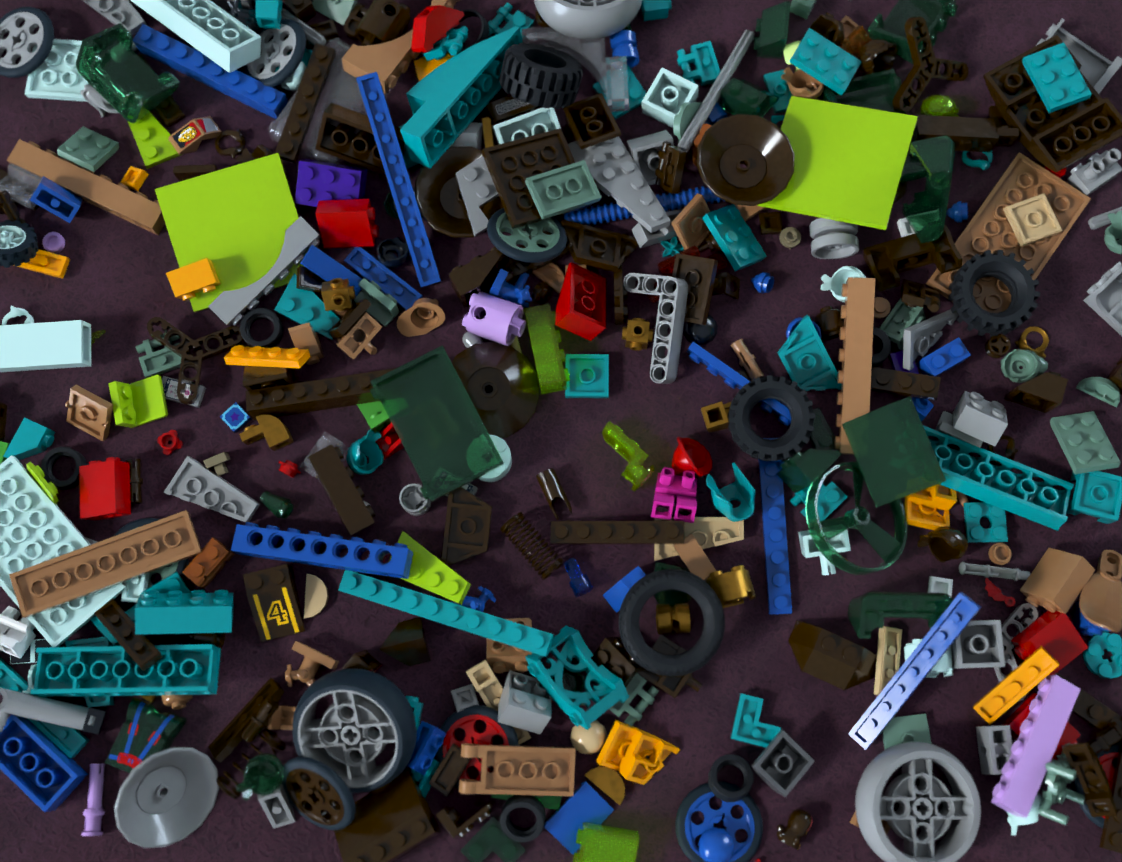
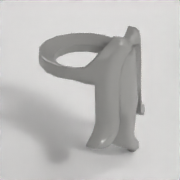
M104 79L98 84H87L84 86V90L80 91L83 98L100 112L101 117L105 116V111L108 113L128 111L127 108L111 105L117 100V97L111 98L102 91L106 84Z

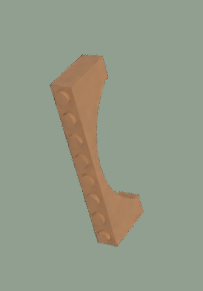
M432 0L430 6L442 5L453 9L455 3L460 0ZM413 29L389 42L369 46L353 44L342 57L344 71L356 78L377 72L383 92L386 94L390 88H394L399 76L407 71L409 63L413 58L416 59L420 53L413 52L411 49Z

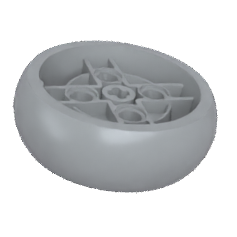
M534 0L539 15L551 28L561 34L578 39H599L618 33L632 22L642 3V0Z
M905 742L885 749L865 768L856 790L855 811L857 822L865 841L883 861L957 862L967 853L977 836L981 820V801L973 777L963 763L953 754L930 743ZM932 762L947 777L953 794H950L947 787L932 775ZM902 765V774L894 778L886 788L885 793L882 794L889 777ZM919 778L920 783L919 786L916 788L915 780ZM895 802H898V809L894 812L893 805ZM941 802L942 809L938 811V805ZM881 820H886L889 827L904 840V853L896 849L889 841ZM920 826L921 832H920V834L917 836V835H916V830H917V828ZM950 826L945 837L934 847V840L941 837Z

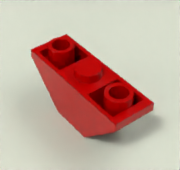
M442 5L426 7L414 18L412 51L427 53L432 50L434 43L445 38L447 31L459 25V20L465 16L464 12Z

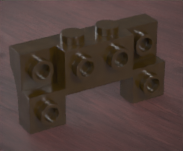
M946 225L863 248V258L871 271V278H875V286L878 292L898 287L900 284L898 273L935 263L940 273L943 274L962 267L963 258L958 252Z

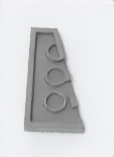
M82 0L130 37L138 32L143 24L147 26L128 0Z
M191 456L186 457L163 492L243 522H249L260 506V503L218 476L209 468L206 469V466Z

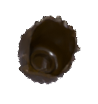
M876 39L863 45L858 57L861 61L859 65L861 71L864 74L876 76L884 74V71L889 72L896 59L895 56L898 50L896 43Z

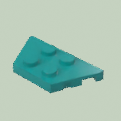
M806 315L777 353L790 379L798 383L797 386L802 390L809 391L814 389L820 391L834 388L841 390V383H838V372L810 317Z

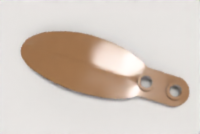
M1104 550L1099 557L1096 573L1090 577L1082 589L1079 601L1080 610L1083 616L1091 623L1112 632H1120L1122 630V555L1114 550Z

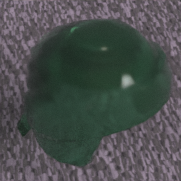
M263 753L255 755L247 763L244 770L243 783L238 784L236 790L243 792L242 797L246 801L250 799L253 792L258 795L274 793L283 781L284 766L282 762L273 754Z

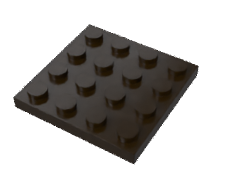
M561 128L482 150L483 158L512 229L542 221L525 183L526 178L575 163ZM591 204L552 217L590 207Z

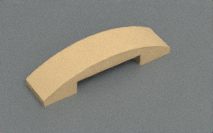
M485 659L468 669L466 673L486 706L498 711L503 687ZM513 727L517 734L519 745L531 738L528 731Z

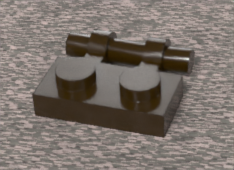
M664 141L662 149L659 150V166L655 171L657 176L656 184L671 194H679L687 152L676 146H671L670 142Z
M903 279L901 302H904L909 307H923V305H927L931 312L939 310L941 302L938 291L925 288V284Z

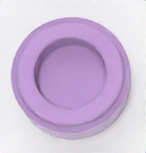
M50 232L44 236L42 245L48 252L56 254L64 249L65 239L57 232Z

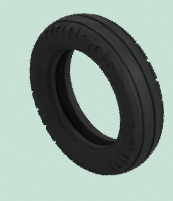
M664 569L644 576L627 592L619 612V632L623 645L629 655L646 670L663 676H681L700 669L716 654L724 636L725 616L717 594L703 579L683 570ZM664 590H680L692 596L699 604L704 617L703 632L698 642L690 650L678 655L661 654L650 648L644 641L639 628L640 613L647 600L656 593Z

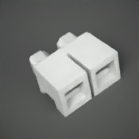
M8 606L0 614V651L21 659L36 637L33 632L35 626L28 618L22 617L20 621H17L21 613L17 609Z

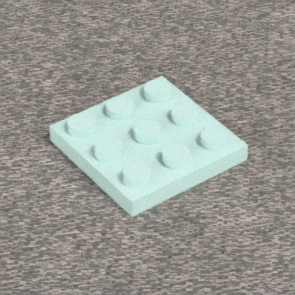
M54 39L52 49L43 64L28 74L25 95L28 98L87 102L80 91L84 90L85 85L92 84L98 45L92 41ZM37 45L33 47L32 53L37 49Z

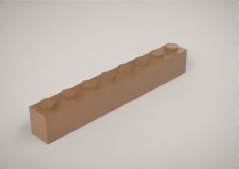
M19 139L9 155L7 161L14 168L39 180L44 176L79 196L84 201L156 235H159L165 224L158 200H154V202L148 200L145 194L139 191L136 193L131 192L130 188L122 183L116 185L107 176L102 174L97 176L93 171L84 167L80 168L65 158H59L55 152L49 149L46 151L40 149L41 147L32 141L27 143Z
M848 277L846 284H842L841 296L845 297V305H841L840 317L844 318V327H840L839 335L840 340H843V349H839V362H842V370H838V383H841V392H837V405H840V414H836V427H839V436H835V449H838V454L865 456L868 454L875 278Z

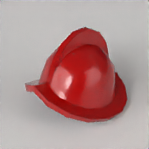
M680 436L677 437L679 445L674 451L671 465L672 469L675 470L674 475L683 476V472L686 470L694 471L699 477L707 475L712 469V459L707 449L698 441L690 438H681Z

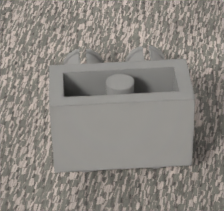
M1112 148L1100 155L1098 152L1087 159V164L1084 166L1079 164L1070 171L1072 175L1067 181L1083 194L1090 195L1122 171V167L1117 163L1121 158V152L1118 149Z

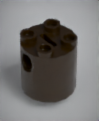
M373 0L356 27L355 35L362 42V46L376 45L401 37L411 21L409 15L411 10L407 5L399 4L395 0Z

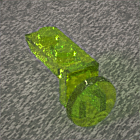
M609 421L603 429L602 435L605 442L629 462L621 475L633 484L631 490L637 491L649 480L655 471V467L651 465L646 470L642 465L649 455L634 440L628 438L620 427Z

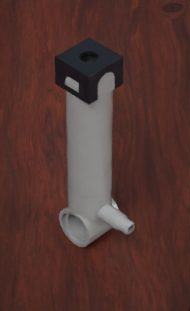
M0 687V693L3 696V701L0 703V732L3 731L9 714L100 734L107 711Z

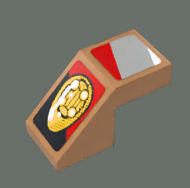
M211 116L196 118L170 135L168 140L179 155L197 151L202 140L218 137L221 130Z

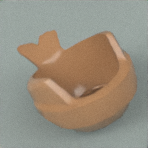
M787 67L784 69L785 74L781 76V79L787 81L791 94L796 97L815 100L824 90L823 83L801 69L793 73L791 68Z

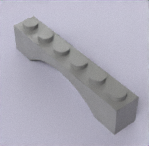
M300 216L285 231L281 253L267 274L247 287L223 291L208 307L226 325L232 326L234 324L236 326L242 321L243 314L248 309L251 311L259 304L258 299L263 294L265 296L268 295L275 288L273 285L279 279L282 281L289 275V269L294 264L296 266L300 264L304 254L311 245L317 247L321 243L319 241L321 236Z

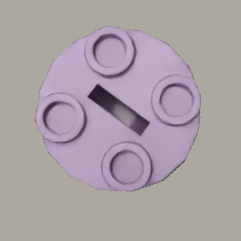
M485 292L472 294L469 301L471 307L468 314L466 313L462 320V326L466 327L467 332L505 346H510L516 336L521 337L526 326V321L522 319V305Z

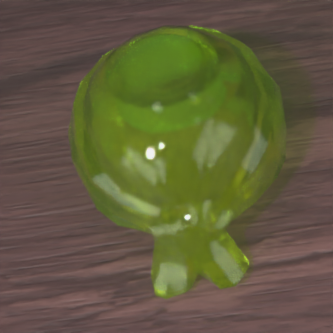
M931 95L921 105V115L959 117L958 107L954 100L945 95Z

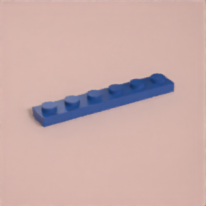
M692 342L689 346L687 353L690 355L688 357L698 364L701 362L706 365V370L714 376L719 374L731 388L735 389L737 387L741 389L750 382L695 342ZM770 398L759 401L762 410L769 414L771 412L779 416L778 420L786 426L791 424L790 411L785 405L776 399Z

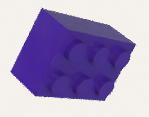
M310 159L300 160L295 203L317 207L318 202L324 200L364 199L368 169Z

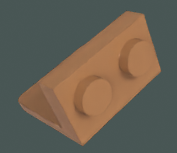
M530 618L506 619L532 628ZM487 638V662L493 672L504 673L509 672V670L517 672L528 671L527 665L529 664L525 657L529 654L531 655L532 652Z

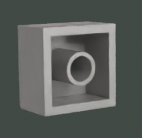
M964 391L953 411V428L996 446L1008 425L1004 405L997 401H987L977 392L969 393Z
M1000 620L969 622L951 645L953 669L1005 667Z

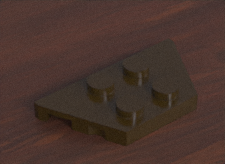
M563 219L561 221L566 231L568 248L576 263L616 272L638 247L636 238L633 236Z
M450 482L441 559L447 566L488 551L492 516L491 505L455 482Z

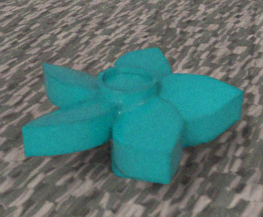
M676 236L672 237L670 242L661 241V245L666 248L662 257L671 255L675 259L676 253L679 254L680 251L684 250L682 244H677Z

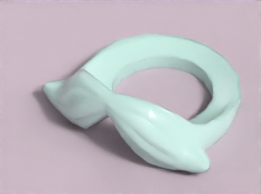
M14 306L10 307L11 311L2 320V325H7L10 318L25 315L27 318L24 324L34 323V318L25 309Z

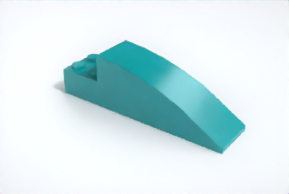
M513 27L465 49L438 66L406 93L413 116L403 125L400 131L411 161L431 169L502 88L499 77L505 52L513 44L523 43L520 27Z

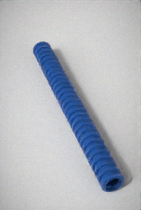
M701 186V189L695 187L694 190L691 188L688 191L681 190L679 194H671L669 192L668 195H665V193H662V196H659V194L655 195L665 212H668V209L674 211V208L678 210L681 207L685 208L696 194L703 195L706 203L710 202V204H713L714 201L719 203L720 200H723L717 197L708 187L705 188L704 186ZM611 202L610 205L603 204L601 207L597 205L595 208L590 206V209L584 208V210L580 209L564 214V219L590 226V223L595 225L596 222H600L601 224L603 221L609 222L611 219L613 221H616L617 218L622 220L623 217L629 219V216H633V214L625 207L621 208L617 202L616 204Z

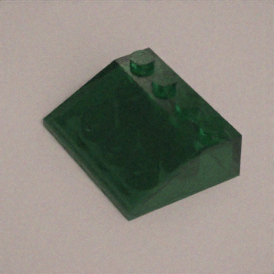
M911 396L842 424L876 508L946 481Z

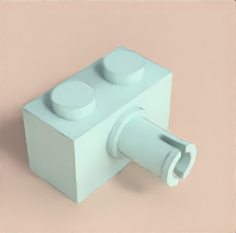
M842 524L798 532L801 553L805 558L820 557L822 575H829V572H831V575L836 573L833 559L834 553L851 551L848 530Z

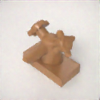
M364 312L342 338H337L338 343L336 345L352 359H355L363 349L374 355L377 353V349L370 341L382 326L367 312Z
M295 641L292 650L304 655L305 658L299 670L292 671V664L287 665L285 680L288 682V687H292L293 680H300L309 687L315 682L314 676L321 665L335 670L339 661L306 644Z

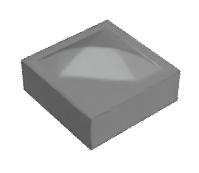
M473 684L451 690L457 713L467 707L479 705Z

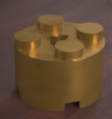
M744 565L733 567L731 572L723 573L721 570L712 572L705 581L715 591L723 608L744 603L743 598L748 596L749 600L756 598L749 571L745 570Z

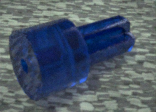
M576 559L566 560L564 566L571 579L569 584L575 597L590 592L593 586L587 574L583 575Z

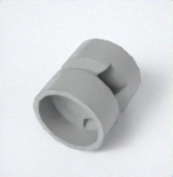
M408 484L400 492V504L410 515L420 516L429 510L431 506L430 495L420 484Z

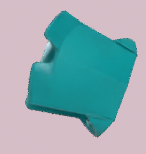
M734 462L732 463L735 477L734 483L718 489L714 478L708 474L706 484L711 489L715 508L730 521L737 522L753 515L755 489ZM738 500L741 504L739 507L733 508L730 501Z

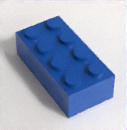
M11 715L8 718L6 726L0 732V769L44 812L56 810L84 780L88 773L60 750L30 720Z

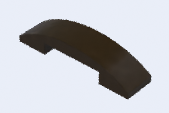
M1088 743L1062 745V750L1069 765L1073 766L1077 772L1085 792V802L1092 817L1117 815L1108 780L1092 747Z

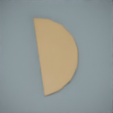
M311 574L306 575L304 619L315 617L321 613L326 607L329 598L327 586L320 578Z

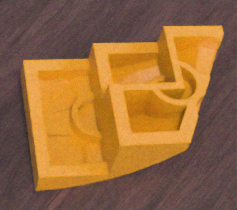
M909 473L905 495L904 524L934 531L942 526L950 527L949 510L957 502L956 491ZM936 509L944 510V515H940Z
M616 720L596 762L601 766L619 771L626 780L645 785L654 773L664 767L663 761L671 752L677 755L680 749L653 734Z

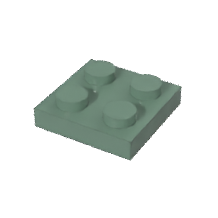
M83 126L57 149L58 156L95 172L117 152L119 143Z

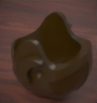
M830 13L820 14L810 28L839 46L843 42L845 35L843 24L833 19L834 15Z

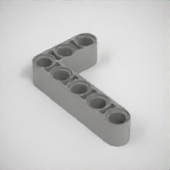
M629 273L623 281V286L627 291L660 296L650 378L655 383L671 384L677 377L688 284L684 279L671 276ZM657 281V287L654 289V284ZM676 283V290L673 291V286ZM673 305V306H674V310H673V312L671 313V312H670V308H671V306ZM669 326H670L671 332H670V334L668 335L667 330H668V328H669ZM667 348L668 354L665 357V349ZM663 370L665 371V377H664V378L662 377V371H663Z

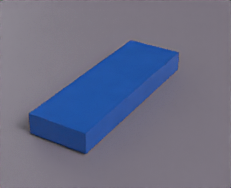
M314 245L310 246L300 264L327 282L335 278L348 279L349 285L354 287L356 298L361 290L358 284L362 281V278Z

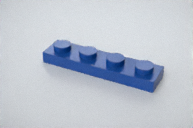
M355 247L344 259L348 266L367 281L371 282L373 280L381 287V292L394 297L397 300V304L405 311L411 308L415 301L423 298L419 292L361 247Z

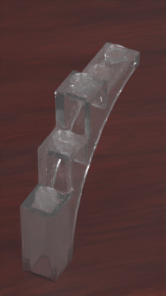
M551 27L522 29L523 43L541 44L546 47L555 48L558 51H563L567 55L574 57V60H577L589 70L601 85L611 112L629 111L627 57H606L605 37L599 39H578L561 34Z

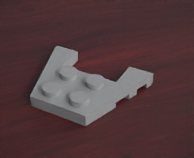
M483 156L456 172L458 185L475 237L487 230L489 221L480 208L499 196Z

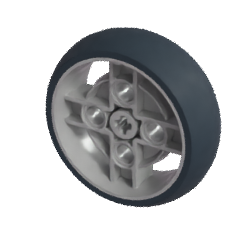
M343 669L324 675L308 687L295 709L292 734L298 756L318 760L330 767L342 778L351 793L372 791L393 781L408 765L416 744V721L409 701L394 683L372 671ZM332 693L334 703L327 708L323 718L315 719L318 701L323 696ZM396 742L393 758L387 763L376 766L375 758L382 753L386 743Z

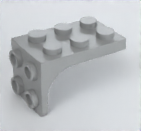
M1119 261L1086 291L1089 295L1083 301L1122 336V263Z

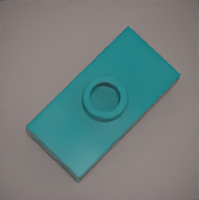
M784 70L764 74L763 77L775 114L787 111L792 96L787 81L781 79V76L785 74Z

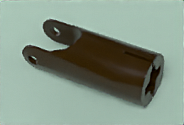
M554 468L547 469L536 475L555 518L559 520L554 508V503L559 498L565 501L572 514L571 505Z

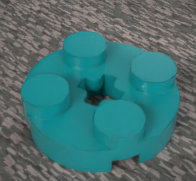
M1105 632L1102 636L1093 635V637H1090L1086 642L1088 648L1083 651V659L1087 668L1093 674L1107 679L1121 676L1122 638L1120 635ZM1104 649H1106L1107 652L1111 651V661L1102 658V655H1104Z

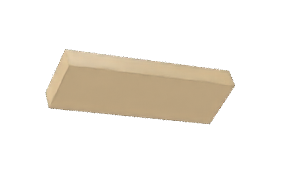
M879 626L874 695H879L899 670L902 629Z

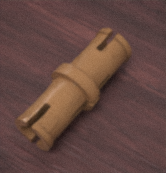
M739 339L731 344V348H733L740 360V366L745 368L751 381L758 377L762 378L764 373H762L756 363L755 355H751L744 340Z

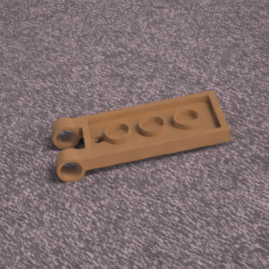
M461 744V757L482 759L480 780L460 779L459 793L574 796L576 749L574 747ZM489 766L494 767V770L492 772L487 771V768Z

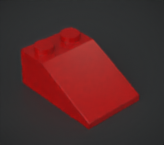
M569 263L556 306L555 325L589 341L606 328V278L575 263Z

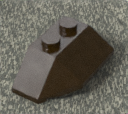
M796 620L788 642L801 671L842 690L849 689L873 678L876 671L877 655L823 628Z

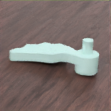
M37 664L31 665L30 670H28L29 687L27 690H23V693L30 694V690L34 689Z

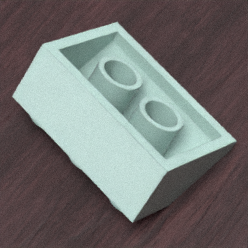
M542 107L492 126L498 145L561 128L555 110L551 107Z

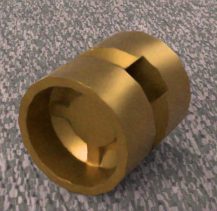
M688 603L675 604L674 607H671L669 604L656 605L657 633L670 634L672 630H675L677 633H689L690 611Z

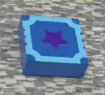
M236 402L220 416L234 433L252 419Z

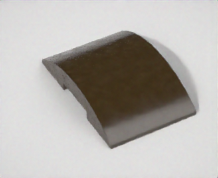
M1058 35L1018 55L983 76L991 97L1008 126L1019 128V141L1037 160L1056 173L1122 137L1121 114L1107 97L1104 99L1100 97L1082 73L1081 75L1092 93L1090 99L1048 113L1022 60L1025 56L1063 43ZM1068 49L1069 53L1071 54L1075 64L1077 65L1080 71L1082 65Z

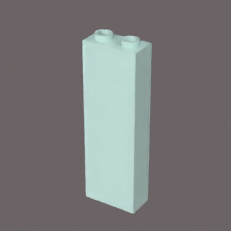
M83 320L0 326V372L91 366L90 323Z

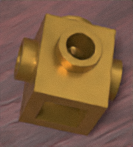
M335 278L328 282H322L321 293L326 311H344L352 307V299H355V290L353 286L349 285L348 279Z
M642 318L628 320L627 327H623L622 339L626 340L625 347L635 351L647 349L648 342H652L653 329H649L650 322H645Z

